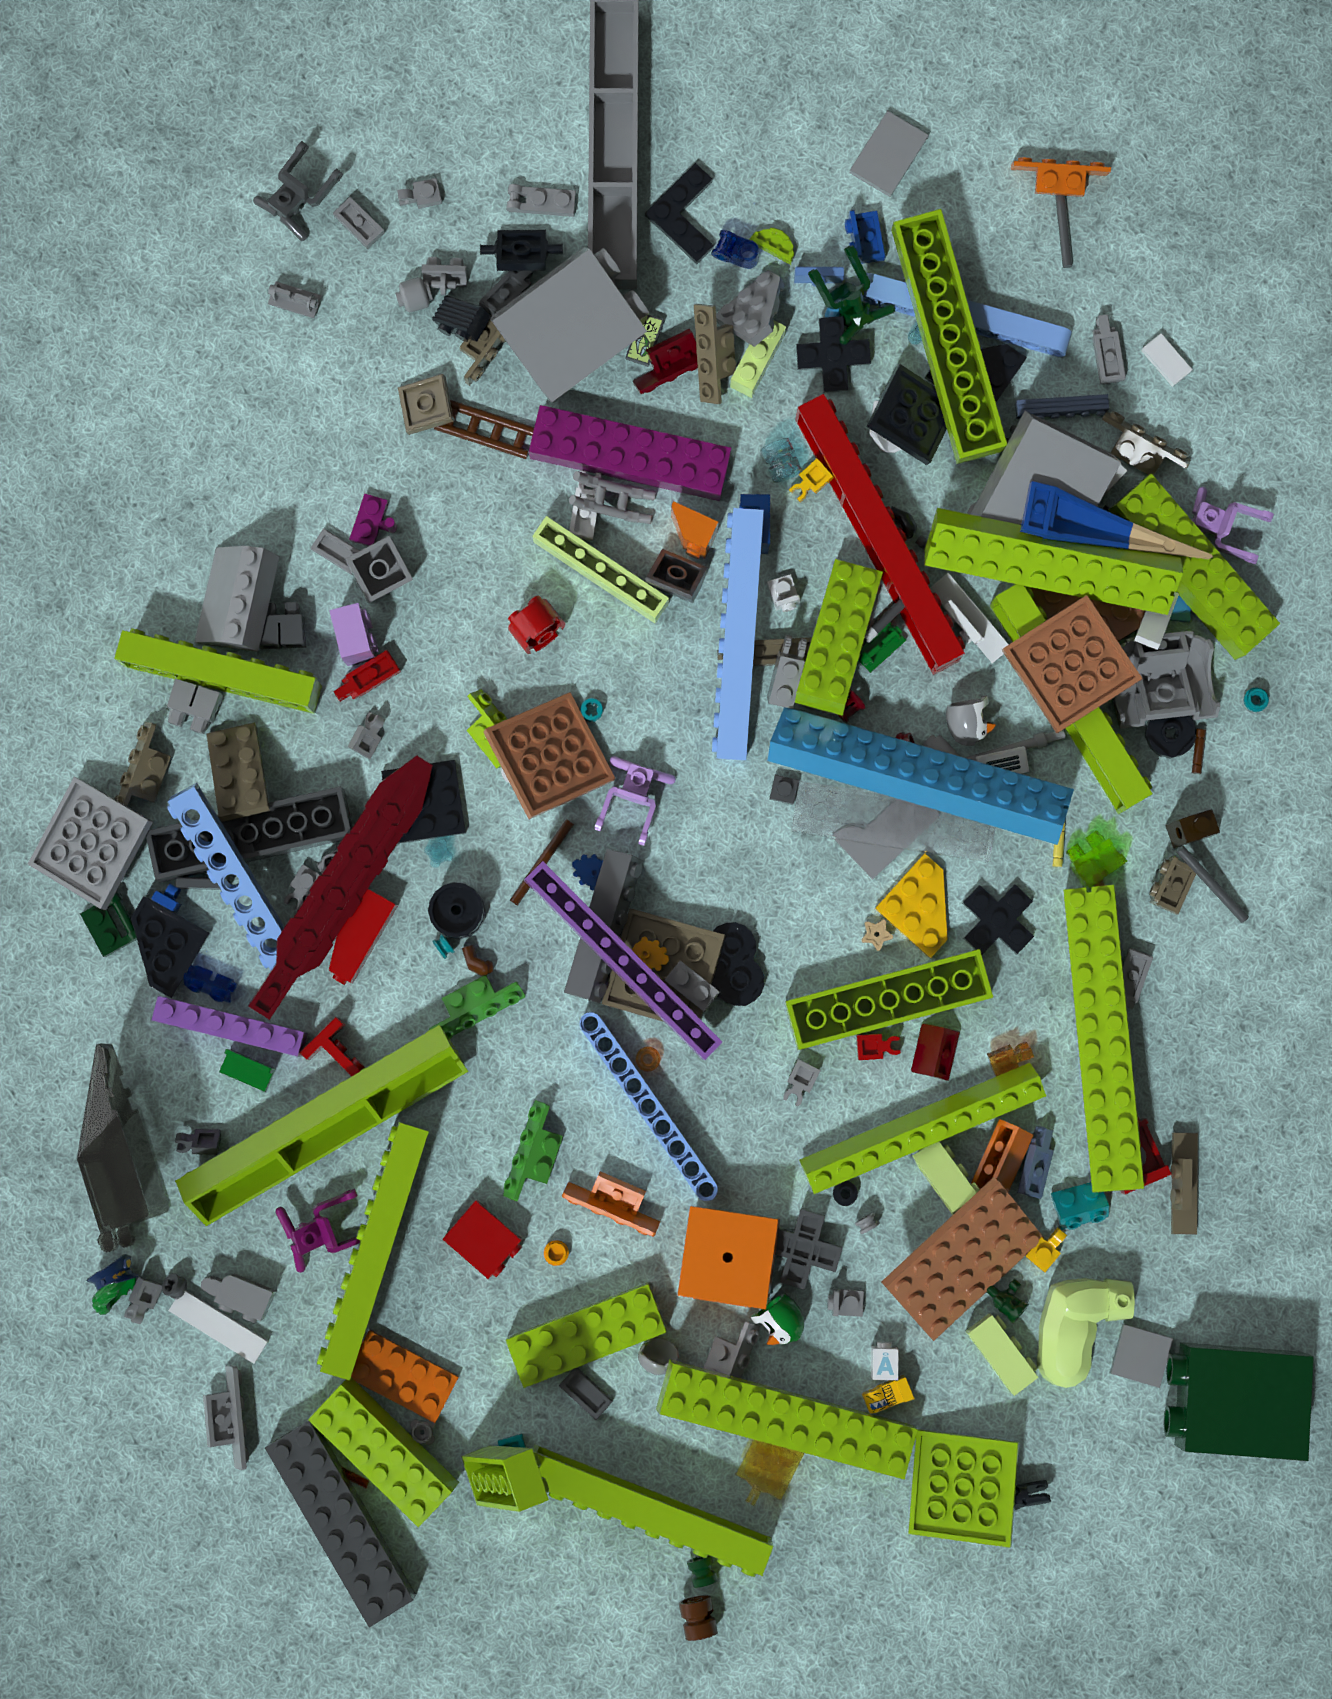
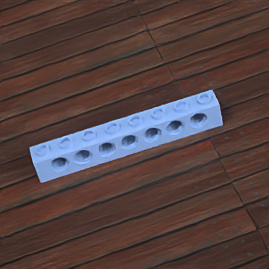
M195 783L171 796L168 800L169 805L167 808L174 819L178 818L183 826L181 827V832L186 840H191L196 847L194 853L200 862L204 861L209 869L207 874L214 884L218 883L222 890L220 895L226 905L230 904L235 911L233 913L235 921L239 926L243 925L246 929L248 942L253 948L257 947L261 954L259 959L265 968L269 967L271 970L276 963V947H268L265 944V940L273 938L277 941L285 926L198 783ZM190 809L198 811L200 819L191 820L187 816V811ZM202 831L210 832L213 840L210 842L203 841L200 833ZM213 854H224L226 857V862H216L213 858ZM229 874L236 875L239 878V883L235 885L230 884L226 876ZM239 897H250L252 904L249 906L242 905ZM260 917L265 921V925L257 927L253 924L252 919Z

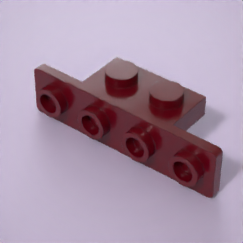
M687 329L646 349L653 370L634 379L632 382L639 393L644 394L652 392L656 387L666 382L674 381L678 376L688 371L696 370L698 368L697 347L692 331Z

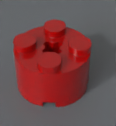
M539 595L533 597L528 602V606L523 610H516L508 617L510 621L508 631L527 654H531V649L537 652L546 647L557 638L558 634L556 631L560 627L563 630L565 627V621L547 599H542Z

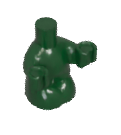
M1016 1279L1009 1283L1006 1290L1000 1291L993 1285L989 1286L986 1292L993 1298L994 1307L999 1312L1005 1314L1013 1324L1029 1306V1303L1019 1300L1014 1296L1021 1287V1284Z

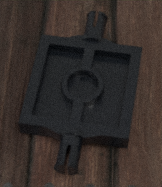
M497 230V239L494 245L480 244V255H495L497 271H545L548 254H563V243L548 244L546 230Z

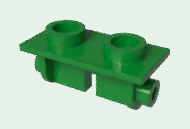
M889 623L870 643L867 642L862 647L858 661L870 673L906 641L901 635V629Z

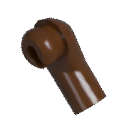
M474 945L462 948L467 967L470 971L480 976H486L493 972V963L490 960L484 961L477 958Z

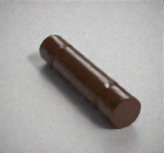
M1196 729L1191 772L1193 774L1202 773L1201 765L1203 764L1205 729Z

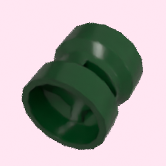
M708 1555L707 1558L698 1556L687 1561L688 1569L692 1571V1574H695L692 1578L694 1588L705 1587L718 1581L716 1572L711 1570L713 1564L712 1556Z

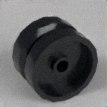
M453 882L443 885L434 892L429 901L428 913L430 921L437 931L449 938L464 939L471 937L479 931L485 920L486 909L483 899L475 889L464 883ZM456 906L461 908V912L458 915L452 913Z

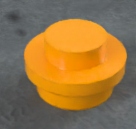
M553 1240L545 1246L544 1258L549 1264L559 1266L568 1259L569 1249L564 1242Z

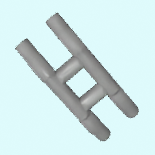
M579 471L573 474L575 481L585 486L596 488L594 501L572 495L569 498L571 505L585 511L624 519V521L651 524L652 515L626 510L628 497L654 501L656 491L599 479ZM606 490L619 494L617 508L604 505Z

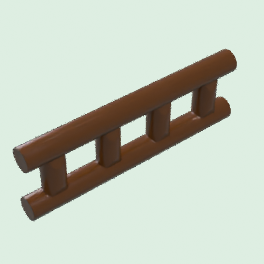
M450 400L454 422L458 412L471 416L467 430L453 426L454 422L434 427V430L523 459H527L529 450L522 448L526 436H532L534 431L533 426ZM481 420L495 424L490 437L476 433ZM504 427L517 431L513 445L499 441Z

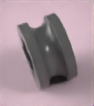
M172 1273L164 1280L162 1291L166 1296L179 1299L187 1289V1280Z

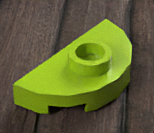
M772 227L757 231L750 237L749 243L791 265L794 249L790 237L785 232Z

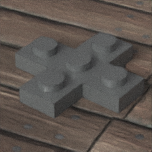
M801 1208L794 1232L779 1228L775 1255L787 1258L780 1283L805 1290L811 1265L836 1272L843 1247L819 1240L825 1215Z

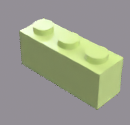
M774 320L773 332L755 347L749 344L731 378L730 387L750 398L753 397L786 333V326Z
M937 1142L913 1155L918 1168L952 1215L980 1190L975 1182L971 1184L968 1182L966 1177L969 1175L962 1164L956 1165L952 1160L955 1156L948 1145L943 1147L940 1142Z
M989 1313L965 1332L1010 1393L1015 1396L1039 1378L1034 1372L1038 1368L1029 1357L1025 1359L1019 1352L1022 1347L1014 1336L1009 1338L1005 1333L1004 1329L1007 1326L998 1315L993 1317Z

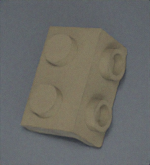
M1171 856L1168 860L1164 859L1161 864L1159 873L1162 875L1159 882L1155 881L1150 889L1149 895L1152 897L1149 903L1178 915L1196 873L1186 863L1178 860V857Z

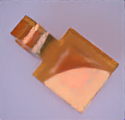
M1027 1042L1018 1044L1014 1050L1009 1044L987 1053L995 1077L1018 1068L1019 1062L1034 1057L1032 1049L1028 1046Z

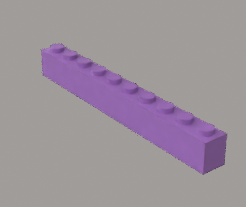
M543 861L524 879L549 907L702 1060H706L722 1043L694 1012Z

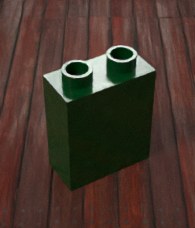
M1180 1342L1179 1354H1169L1167 1359L1168 1385H1177V1405H1167L1165 1407L1163 1422L1165 1436L1175 1437L1174 1445L1184 1452L1309 1461L1314 1357L1301 1351Z

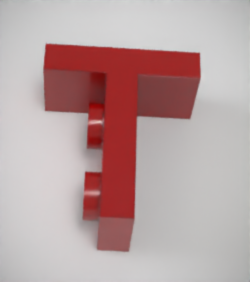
M335 1017L300 1052L306 1060H311L324 1048L351 1077L365 1068L356 1057L351 1059L345 1053L347 1048L338 1039L332 1040L345 1026L338 1017Z

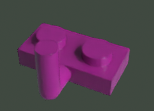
M364 493L349 538L350 541L370 546L376 542L380 529L391 533L396 532L397 525L393 518L389 517L383 520L389 503L388 500Z

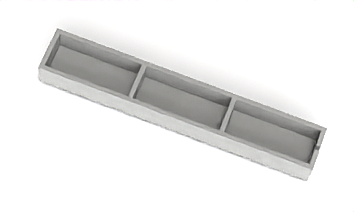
M590 0L588 248L593 254L604 248L612 257L621 271L620 274L612 279L617 289H637L639 0Z

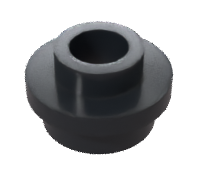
M850 1181L842 1182L833 1188V1198L839 1205H852L858 1197V1190ZM843 1189H848L850 1191V1196L848 1198H843L841 1196V1191Z

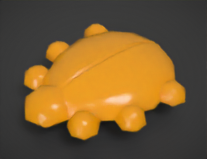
M644 936L632 948V951L650 969L655 968L656 971H660L661 965H666L669 962L668 956L664 954L667 949L666 947L660 948L658 940L648 941L647 937Z

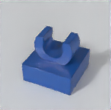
M169 884L164 894L155 891L151 899L177 913L182 904L175 901V899L180 894L181 889Z

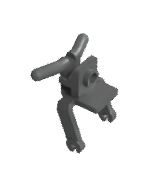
M303 141L297 145L295 152L278 173V179L283 185L268 200L261 196H255L253 199L255 205L268 211L274 217L278 215L280 221L300 241L307 239V233L291 217L299 213V205L302 203H308L312 207L319 206L332 187L343 176V173L336 168L314 198H309L308 188L290 174L309 148Z

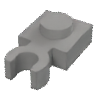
M302 864L290 884L291 887L295 888V891L285 897L284 903L289 904L291 899L297 898L298 905L295 910L298 911L304 902L305 895H309V889L320 874Z
M798 1059L787 1080L788 1083L793 1085L792 1089L784 1093L783 1100L786 1101L790 1094H795L797 1096L795 1106L798 1107L803 1100L802 1091L810 1093L821 1070Z

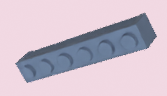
M1108 394L1017 400L1015 403L1016 419H1021L1024 411L1041 419L1045 417L1056 419L1060 416L1072 418L1075 415L1087 417L1090 414L1102 416L1109 410Z

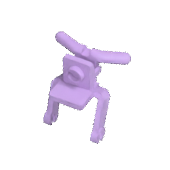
M1200 487L1197 491L1192 511L1194 518L1191 520L1203 534L1212 533L1215 535L1214 547L1219 552L1256 564L1258 555L1222 544L1221 540L1229 535L1237 512L1266 522H1271L1274 514L1236 502L1229 504L1226 511L1205 502L1207 489Z
M613 756L610 758V764L628 772L623 788L612 787L609 789L594 830L601 831L612 797L618 796L622 799L650 807L638 843L644 846L656 809L655 801L646 796L651 780L674 784L676 778L674 775L648 767L645 768L639 764Z

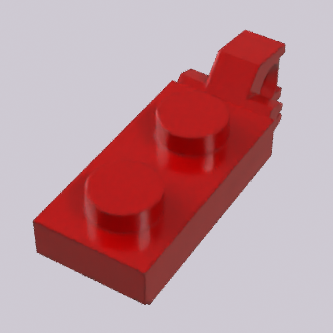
M386 650L345 675L346 678L341 680L344 685L333 692L339 702L349 696L354 700L399 674L401 670L389 651Z

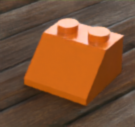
M673 501L671 505V518L683 549L687 550L686 554L692 558L699 559L702 557L705 559L718 533L719 522Z

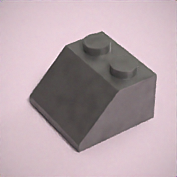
M662 549L645 581L658 590L693 603L701 589L708 567Z

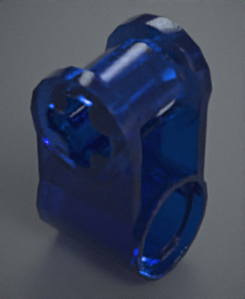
M727 230L720 231L718 244L711 252L714 258L745 269L754 268L758 264L759 248L754 241L737 236ZM746 251L754 253L751 258L742 256Z

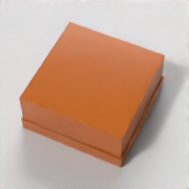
M690 1206L677 1296L767 1309L780 1219Z

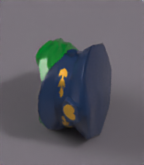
M123 1254L110 1265L87 1278L86 1281L94 1284L97 1292L92 1297V1307L96 1313L106 1315L121 1296L127 1295L129 1289L133 1290L136 1284V1277L139 1274L133 1273L131 1269L130 1255Z

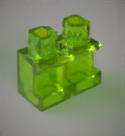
M1097 830L1085 838L1092 848L1088 853L1085 854L1078 843L1066 851L1072 863L1070 868L1083 888L1086 887L1087 890L1128 862L1123 854H1120L1113 846L1111 839L1105 840Z

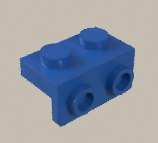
M855 210L849 211L848 219H845L846 234H851L852 242H849V246L853 245L855 247L861 264L885 260L877 211L855 214Z

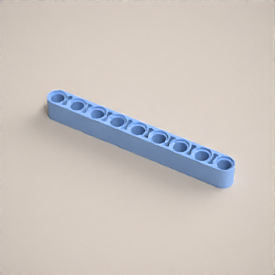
M866 273L870 280V288L864 291L863 301L878 307L893 304L896 312L915 317L906 282L873 273ZM967 300L976 334L1056 357H1064L1066 355L1072 331L1068 328Z
M593 1012L584 1014L580 1019L582 1032L692 1190L703 1201L714 1199L718 1192L715 1181L605 1023ZM588 1017H594L598 1021V1027L594 1031H588L584 1027V1022ZM604 1037L610 1038L613 1043L612 1048L607 1052L601 1051L598 1047L599 1040ZM623 1058L626 1060L627 1067L623 1072H616L613 1069V1061L615 1059ZM632 1078H636L641 1082V1089L637 1093H631L627 1089V1083ZM651 1099L655 1102L656 1109L653 1113L647 1114L642 1111L641 1104L644 1100ZM659 1120L669 1122L670 1130L668 1133L660 1134L656 1131V1123ZM679 1140L684 1143L685 1149L682 1154L675 1155L671 1152L670 1145L673 1141ZM690 1161H694L699 1165L698 1173L693 1176L688 1175L684 1170L685 1165ZM704 1182H709L713 1185V1193L709 1196H703L699 1192V1187Z

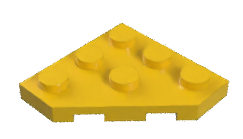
M924 853L876 906L875 910L929 958H932L947 941L943 869Z

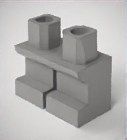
M175 678L167 707L170 709L168 722L182 727L186 715L194 717L190 730L204 734L209 723H214L215 714L224 696L220 692Z

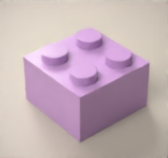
M359 603L329 610L340 656L347 666L373 659L375 657L374 652H378V646L372 632L369 633V629L373 627L367 610L362 609Z

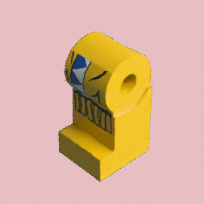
M904 1375L899 1376L898 1380H889L862 1393L869 1414L877 1413L891 1406L914 1399Z

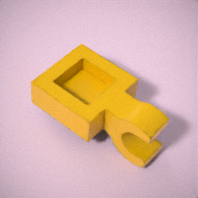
M1057 1227L1047 1240L1041 1237L1037 1246L1032 1248L1025 1257L1043 1272H1046L1061 1254L1055 1248L1067 1235Z

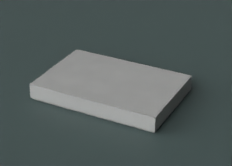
M887 110L849 173L891 197L929 135Z

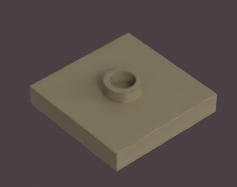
M444 374L398 387L407 434L411 435L454 422L446 376Z

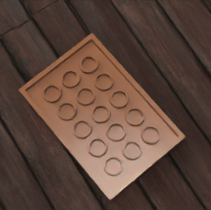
M993 1177L881 1283L934 1341L987 1292L989 1286L996 1284L1032 1248L1037 1246L1041 1237L1043 1239L1044 1237L1002 1184Z

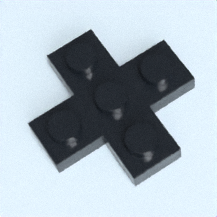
M843 316L819 318L820 343L796 344L797 370L822 368L823 393L848 391L847 366L871 364L869 339L850 340L847 344L843 345L839 341L844 333Z
M1015 884L999 901L995 900L979 885L962 903L980 920L963 939L975 950L980 949L981 955H983L999 938L1017 955L1034 937L1017 920L1033 901Z

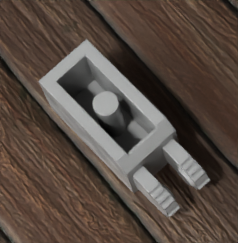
M786 635L782 651H779L777 654L767 700L769 704L793 709L805 663L803 657L807 639H800L797 654L794 655L789 654L792 636Z
M235 1273L223 1279L215 1278L214 1276L205 1277L201 1281L200 1287L204 1292L215 1296L214 1302L220 1304L219 1308L229 1313H233L234 1310L243 1314V1319L256 1323L257 1320L262 1321L265 1319L276 1292L274 1289Z

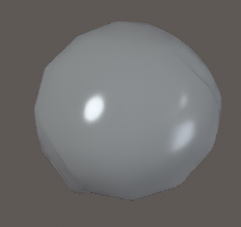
M660 1337L651 1338L645 1344L643 1343L638 1352L640 1365L647 1372L654 1375L666 1374L669 1359L677 1361L679 1358L678 1349L672 1342Z

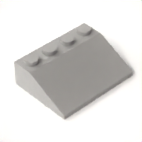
M231 546L215 549L195 643L259 651L280 556L265 548L251 546Z

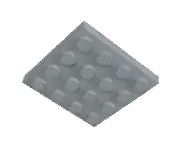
M74 777L31 856L28 865L98 908L107 910L153 821L80 778Z

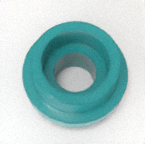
M1251 688L1244 695V705L1252 712H1260L1268 706L1269 696L1262 688ZM1253 696L1259 697V704H1254L1252 702Z

